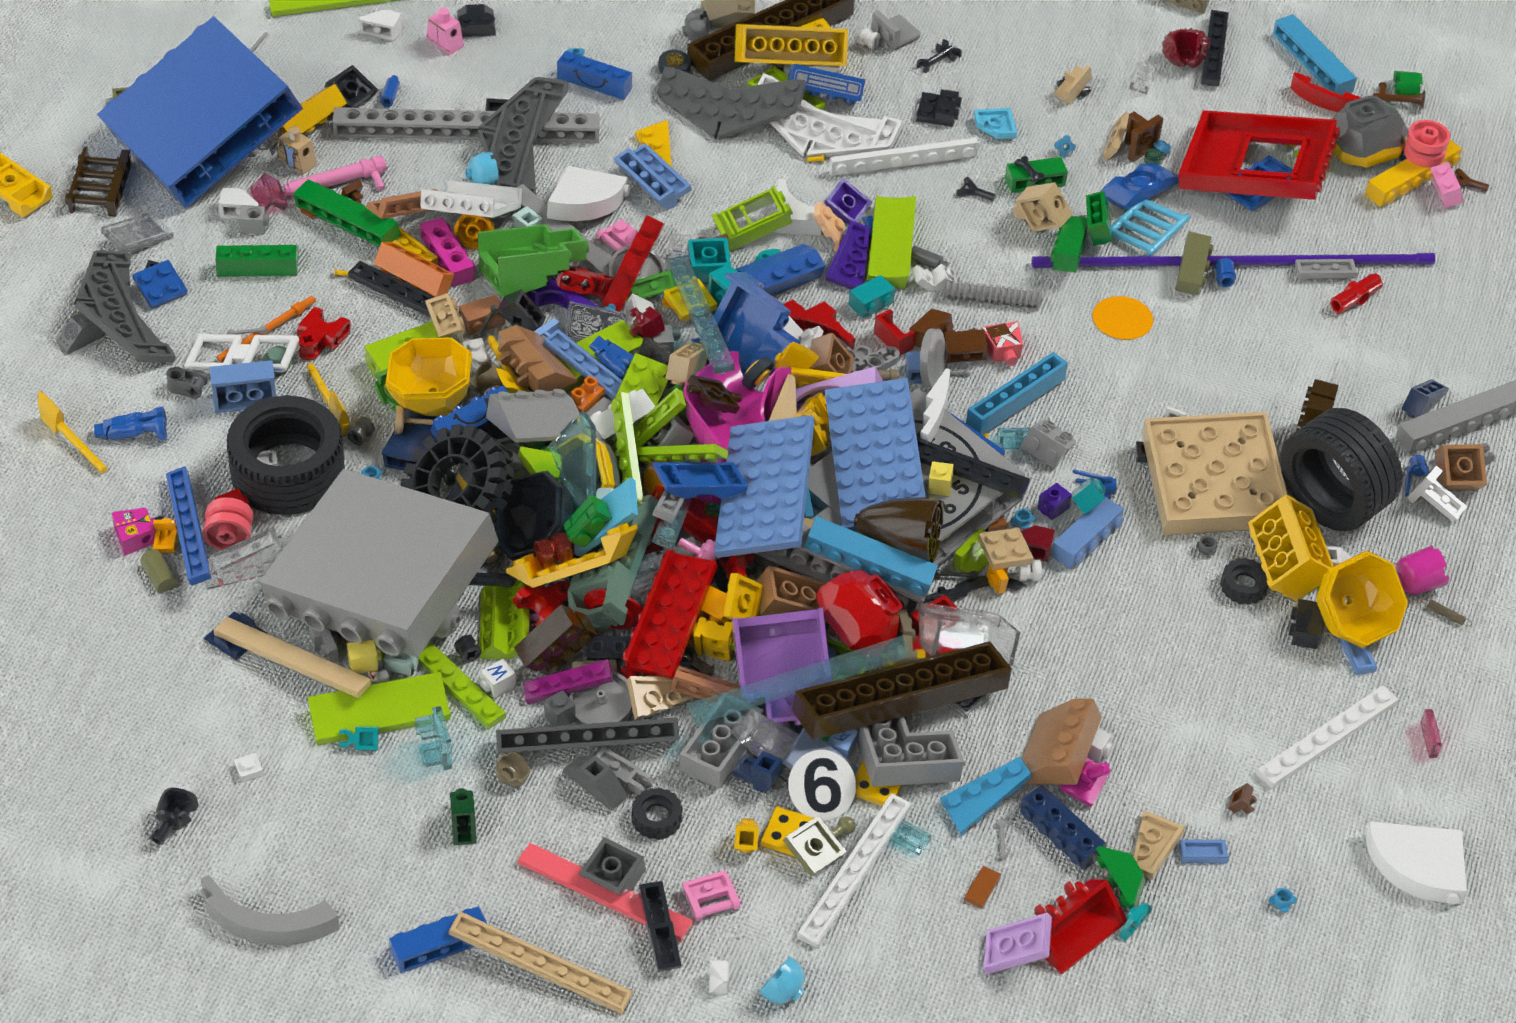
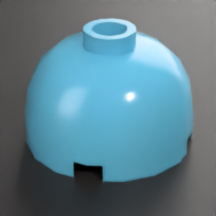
M484 152L472 157L468 168L465 169L466 179L473 183L494 185L495 181H498L499 176L496 159H491L493 153Z
M789 956L759 992L767 1000L775 1004H785L791 999L795 1002L804 992L801 988L805 982L803 968L795 959Z

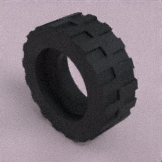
M1237 558L1234 561L1231 560L1223 569L1220 587H1222L1221 590L1225 593V596L1230 598L1231 601L1251 605L1252 603H1258V601L1266 596L1268 579L1260 562L1258 563L1253 559ZM1239 575L1248 576L1254 579L1256 584L1254 587H1243L1235 582V577Z
M649 788V790L642 791L640 795L635 797V801L632 803V824L635 826V830L640 832L642 836L656 840L674 835L682 823L683 808L681 800L668 789ZM651 806H662L668 810V817L663 821H652L646 817V810Z

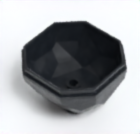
M541 471L511 480L510 483L513 485L511 495L501 496L508 503L503 512L496 509L495 513L498 517L495 521V532L499 541L497 546L512 561H515L530 554H533L534 557L540 555L545 557L556 553L570 544L564 524L575 513L571 493L549 471Z

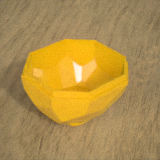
M451 337L410 339L390 353L385 387L397 403L410 412L425 416L448 415L467 395L472 353Z
M1364 551L1331 567L1324 574L1317 594V604L1331 634L1360 648H1364L1397 632L1408 604L1394 564L1369 551Z

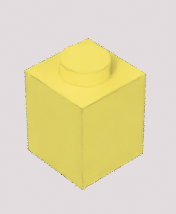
M932 461L928 494L950 497L953 464Z
M374 640L362 641L360 644L356 642L347 643L348 661L351 671L358 674L378 671V662L382 661L381 651L375 647Z

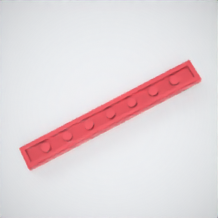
M529 843L518 858L519 865L646 925L639 894L629 890L618 895L580 876L579 872L582 867L532 843ZM669 909L676 940L682 942L692 927L693 920Z

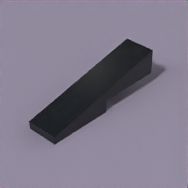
M663 881L639 884L638 893L657 970L660 972L681 968V959L673 922L670 919Z

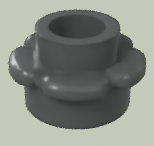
M1203 536L1197 542L1196 547L1203 555H1213L1216 553L1217 543L1213 537Z

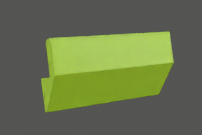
M517 581L512 587L485 586L481 589L479 647L481 648L479 657L481 659H514L518 656L514 647L529 634L530 608L518 609L512 603L518 590L527 586L522 581Z

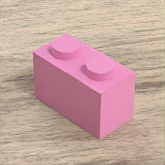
M1449 162L1431 167L1432 182L1444 208L1463 203L1461 187Z

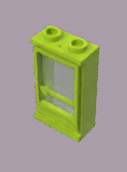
M775 185L772 186V189L757 194L716 214L715 212L711 214L720 235L726 233L729 237V252L793 223L790 217L793 214L789 204L785 205L786 199L782 191H777Z

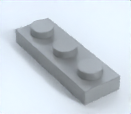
M1299 259L1295 261L1298 279L1356 278L1357 274L1353 259Z

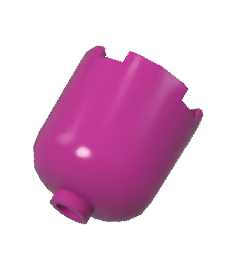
M1432 545L1405 555L1396 563L1395 569L1403 590L1408 594H1421L1444 587L1449 583V575L1445 576L1444 567L1447 566L1446 561L1438 548L1434 550Z

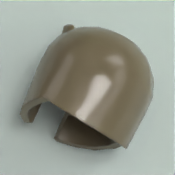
M491 360L483 362L469 381L482 396L492 386H503L496 371V368H501Z

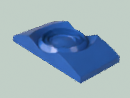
M1156 163L1140 164L1125 177H1114L1101 191H1105L1108 201L1126 210L1178 184L1179 177L1177 174Z
M734 462L653 463V469L665 490L685 499H690L697 495L705 496L710 494L723 499L747 491L748 488Z

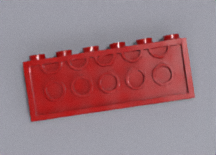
M668 547L666 554L662 555L660 569L654 575L652 589L646 595V604L639 613L636 629H633L631 633L630 644L623 653V660L629 670L673 679L718 567L716 561L677 554L673 547Z

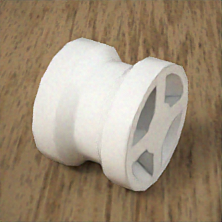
M864 28L858 43L874 50L880 41V33H873L871 29Z

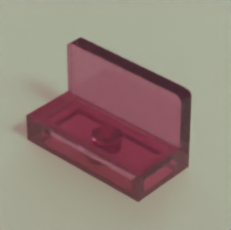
M264 173L250 188L254 200L258 202L259 206H264L265 211L271 205L283 211L287 208L288 203L281 184L274 177Z

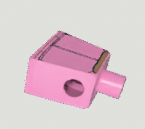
M440 8L438 13L428 19L426 39L451 55L464 47L459 21L449 15V9Z

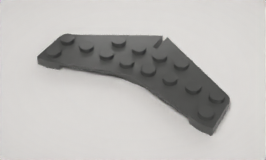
M664 67L657 95L663 103L715 140L716 136L720 140L797 113L802 102L806 82L805 80L794 79L728 89L674 67Z
M535 77L478 126V136L483 151L492 152L491 159H496L499 178L498 181H495V185L516 188L524 184L536 195L533 142L567 94L568 82Z
M94 251L75 299V308L135 357L137 361L174 363L176 356L172 348L157 338L138 315L133 305L130 294L129 273L131 259L128 252Z

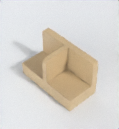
M1088 65L1084 69L1076 66L1071 73L1066 71L1064 73L1065 80L1055 91V96L1071 104L1092 79L1091 67Z

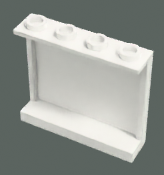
M449 180L447 192L421 189V209L493 218L521 208L522 188Z

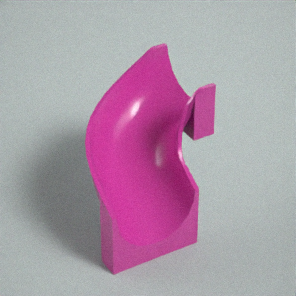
M725 351L698 371L695 376L719 380L730 392L741 394L742 401L737 403L740 409L736 414L723 413L714 409L708 410L702 405V401L696 394L686 391V387L689 384L686 382L684 386L685 413L699 445L716 444L728 450L731 426L765 422L764 416L771 417L787 375L791 374L792 368H777L769 377L763 392L756 391L755 389L749 390L742 384L743 375L739 364V352ZM718 459V462H726V459ZM712 494L705 496L697 495L696 498L709 504H721V499Z

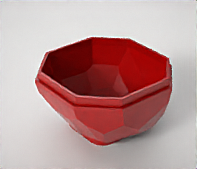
M863 570L840 574L818 589L816 598L819 608H823L824 618L849 649L869 661L887 651L896 641L899 624L898 611L902 609V604L881 577L876 574L870 575Z

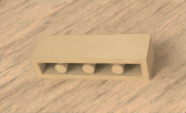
M690 341L670 354L666 379L672 380L671 383L684 385L691 375H695L706 366L710 346Z

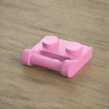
M621 219L606 229L598 230L595 237L600 242H605L617 252L624 247L631 246L638 232Z
M726 870L682 883V890L695 921L703 920L704 916L731 908L733 910L741 908L740 900ZM724 896L729 898L728 900L702 908L699 905Z

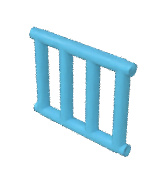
M1146 199L1130 207L1111 225L1112 237L1146 251L1149 256H1152L1187 223L1190 216L1188 214L1182 215ZM1146 207L1177 222L1173 225L1143 213L1139 209ZM1133 216L1164 229L1166 232L1161 235L1128 220ZM1123 226L1156 242L1150 245L1122 233L1118 229Z

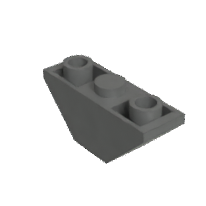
M595 755L578 756L563 769V773L611 811L628 798L613 770Z

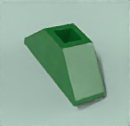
M1102 846L1097 847L1098 856L1096 861L1102 870L1106 868L1109 876H1107L1111 887L1113 889L1117 887L1121 895L1118 898L1124 909L1129 907L1130 910L1132 907L1137 908L1145 884V878L1135 858L1130 853Z

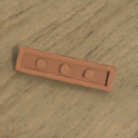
M421 191L385 197L379 201L367 202L366 205L368 210L381 219L429 211L421 209Z
M681 666L676 670L670 686V690L716 704L723 692L741 699L740 685ZM760 697V702H755V703H750V704H752V705H754V706H756V707L759 708V705H760V703H761V698H762V697Z

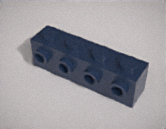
M1039 786L1022 798L1020 812L1023 817L1031 821L1042 835H1046L1057 849L1062 850L1072 863L1085 870L1096 862V857L1098 856L1096 848L1099 846L1106 847V842L1045 786Z

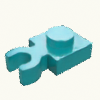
M356 726L355 732H351L349 729H341L339 731V734H346L348 736L347 741L339 742L341 747H347L351 743H355V750L379 749V726Z

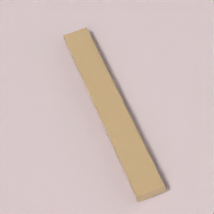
M226 617L214 629V635L356 698H359L371 686L370 678L229 617Z
M459 911L449 930V935L617 1013L623 1014L633 995V991L461 911Z

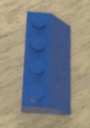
M801 244L736 268L738 272H747L764 284L762 289L773 296L820 278L826 265L816 249Z

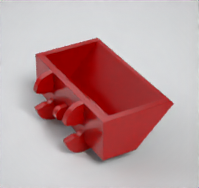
M1089 879L1084 884L1077 881L1074 884L1075 888L1068 881L1064 884L1067 898L1063 896L1056 898L1058 905L1055 907L1048 904L1044 909L1039 904L1034 909L1036 916L1047 912L1052 917L1049 957L1044 959L1062 975L1127 922V918L1107 880Z

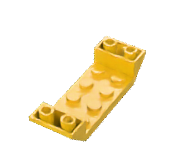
M624 523L607 530L608 535L600 538L604 547L602 551L592 552L578 559L574 558L547 568L542 555L534 557L533 554L512 561L513 566L506 568V572L534 588L608 564L627 554L638 529L637 524L628 526V523Z

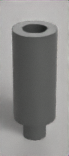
M915 245L912 247V260L932 268H936L940 264L948 267V262L943 260V256Z

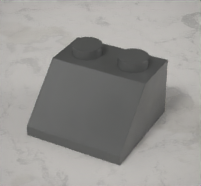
M603 837L579 872V875L621 895L634 889L645 873L644 856Z

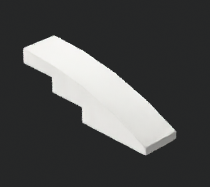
M947 368L926 396V411L923 414V429L921 430L920 438L929 442L933 440L938 431L948 401L950 370Z

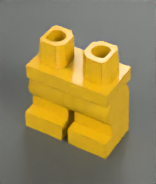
M700 617L698 623H695L687 646L695 648V652L699 656H702L704 653L708 657L730 662L734 652L731 649L734 641L732 622L726 621L725 625L721 626L714 621H707L706 618Z

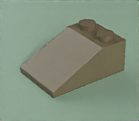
M755 0L701 1V7H704V11L706 10L712 28H724L753 15L755 12Z

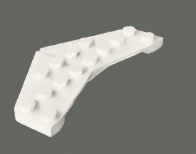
M763 73L758 85L779 81ZM802 99L797 113L772 121L770 124L802 157L809 144H811L807 157L822 155L830 157L891 149L902 126V120L891 117L873 119L835 115L820 110Z

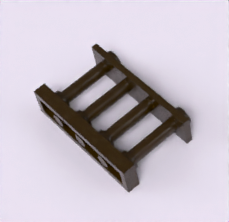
M83 147L82 153L78 155V166L70 191L65 195V204L68 205L69 213H74L76 204L100 205L107 208L108 216L116 217L132 166L130 150L122 149L120 157L112 159L89 157L88 147ZM89 165L116 167V170H113V172L87 169ZM84 178L111 179L112 183L104 185L83 183ZM80 191L106 192L108 196L98 198L79 196Z

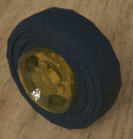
M667 50L659 56L658 68L662 74L664 67H674L689 73L691 60L683 51Z

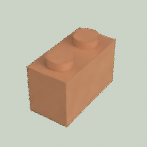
M496 295L459 306V317L461 316L463 319L464 329L468 336L479 332L491 311L492 305H497L499 308L501 302ZM497 311L493 314L485 330L505 325V317Z

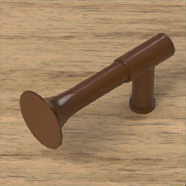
M1380 82L1378 84L1379 93H1373V96H1377L1385 102H1412L1420 104L1424 109L1425 90L1418 95L1386 94L1387 85L1385 82Z

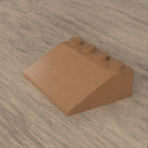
M1071 699L1039 714L1022 757L1032 776L1025 784L1077 785L1102 718L1094 699Z

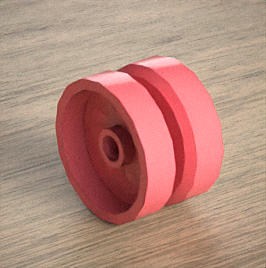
M1433 120L1416 121L1409 128L1404 146V155L1413 164L1423 167L1437 166L1445 158L1450 141V132L1444 125Z
M220 498L208 504L205 511L203 539L208 545L222 551H236L244 548L251 539L252 509L245 502L235 498Z

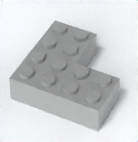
M904 716L854 729L858 731L857 741L872 787L960 782L964 760L953 730L909 733Z

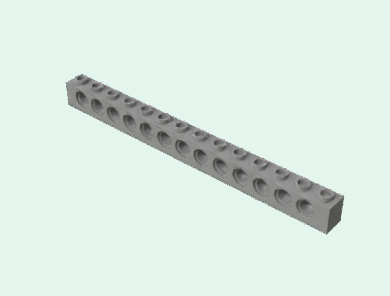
M334 107L333 134L334 137L480 140L477 130L478 126L495 111ZM553 113L534 141L599 143L600 114Z

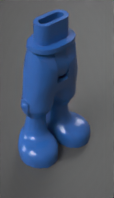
M598 336L590 344L589 348L595 352L594 355L605 367L620 379L624 378L634 355L628 353L615 343L610 342L609 339L605 341L601 336Z
M160 406L145 413L134 412L112 417L108 420L105 419L103 423L94 424L95 438L104 437L105 440L126 439L140 436L146 431H152L156 433L159 440L166 441L167 418L165 408Z

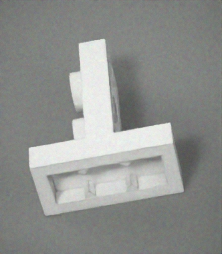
M1435 466L1413 489L1407 499L1414 503L1422 496L1449 520L1454 522L1467 506L1436 481L1442 470Z

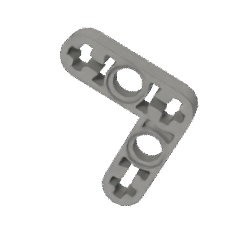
M837 337L854 357L851 373L874 367V365L870 364L872 361L880 364L875 366L877 370H886L898 363L900 352L896 347L886 346L861 359L846 343Z

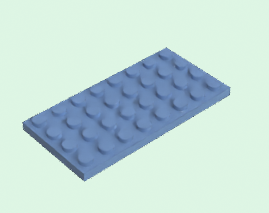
M908 378L826 389L825 398L842 527L858 531L857 527L854 526L855 515L870 505L896 498L925 497Z
M812 415L731 426L726 462H734L748 488L747 491L721 499L714 550L717 558L801 547L814 430V418Z

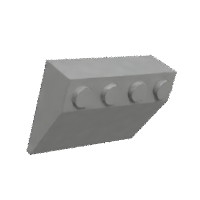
M554 389L553 391L535 390V392L517 391V393L501 391L498 394H490L486 418L515 443L568 440L581 432L589 433L574 400L562 389Z

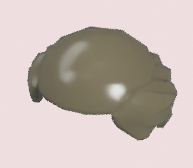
M516 752L502 754L496 761V776L503 784L513 787L525 784L531 770L528 766L529 763L525 762L521 755H518Z

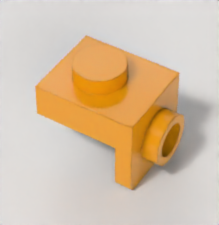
M168 518L154 520L153 526L156 529L153 549L159 550L160 553H176L179 535L175 521Z
M989 565L986 575L989 585L995 589L997 594L1005 593L1009 580L1007 576L1008 568L992 570Z

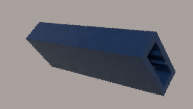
M408 410L404 412V418L434 420L438 417L425 416ZM404 423L403 433L399 435L395 434L394 429L382 451L385 467L404 471L407 463L416 465L417 460L411 457L416 448L423 452L426 451L422 441L429 435L435 438L430 431L432 425Z

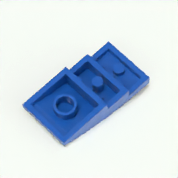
M1270 155L1261 162L1257 161L1250 169H1244L1292 173L1293 171L1292 168ZM1224 193L1251 211L1262 207L1275 198L1272 196Z

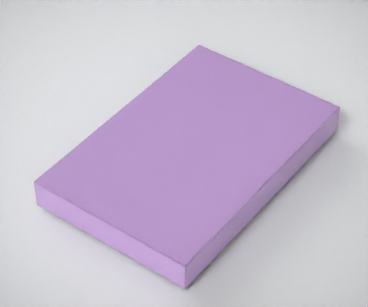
M1044 913L987 930L983 970L990 974L1049 957L1052 917L1048 913Z

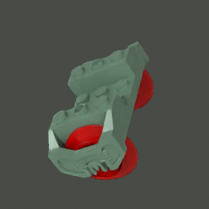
M651 494L642 498L641 503L637 505L638 516L628 522V526L637 524L638 529L627 554L608 564L574 574L571 578L568 590L569 608L586 614L594 629L605 630L613 628L623 630L637 626L639 613L643 609L636 601L629 597L643 555L646 550L661 551L667 549L672 544L673 536L662 519L652 515L659 501ZM602 542L597 545L600 547L598 552L604 549Z

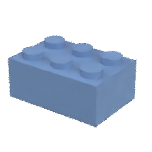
M272 360L210 367L215 413L244 410L257 401L276 396Z

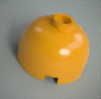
M462 214L454 227L455 236L458 237L463 246L478 250V232L494 230L493 220L491 217Z

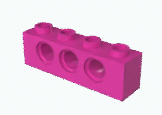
M442 217L420 223L421 239L428 250L438 257L437 264L454 274L451 286L456 287L474 281L475 263L473 260H469L466 249L460 246L459 239L453 235L449 223L446 224Z

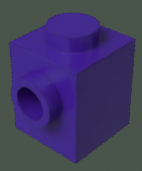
M1055 483L1039 495L1037 509L1043 515L1054 520L1070 508L1072 494L1058 483Z

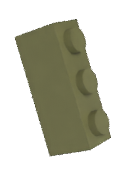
M1188 232L1175 290L1198 295L1200 288L1204 289L1207 277H1203L1204 272H1208L1210 265L1207 257L1211 256L1214 246L1210 244L1211 236Z

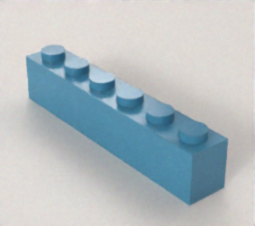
M1294 14L1275 21L1273 35L1327 90L1343 95L1345 91L1348 93L1354 91L1357 77Z
M1052 352L968 408L966 424L980 434L987 433L1063 382L1066 377L1068 363Z
M817 516L803 548L808 549L812 553L828 557L832 561L850 566L854 570H863L870 575L876 574L882 580L894 586L904 588L913 594L924 597L931 586L938 567L936 564L912 556Z

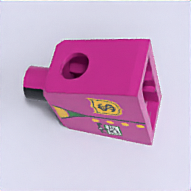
M146 508L111 513L114 529L124 556L154 544L156 529L153 526V521L163 519V515L150 518Z

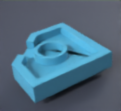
M1011 108L974 110L973 116L976 128L997 139L1017 138V130Z

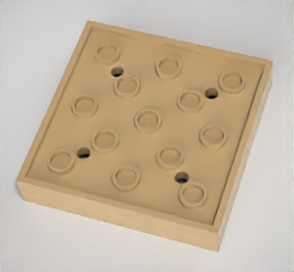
M1267 412L1145 418L1142 438L1163 535L1250 530L1249 521L1287 494Z

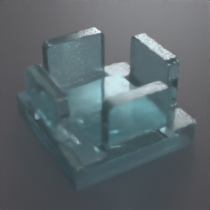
M441 706L433 707L432 715L415 718L416 735H420L421 740L435 738V742L419 745L422 763L425 767L442 764L443 770L453 769L451 739Z

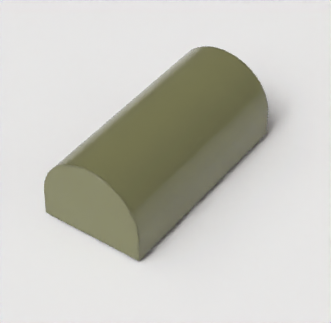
M152 549L141 556V566L158 594L178 586V581L159 550Z

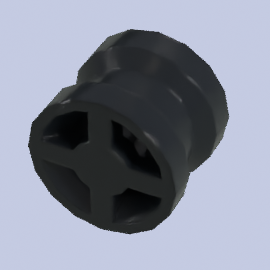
M464 635L454 644V649L457 653H460V658L465 663L476 660L481 654V648L475 644L476 642L472 635Z

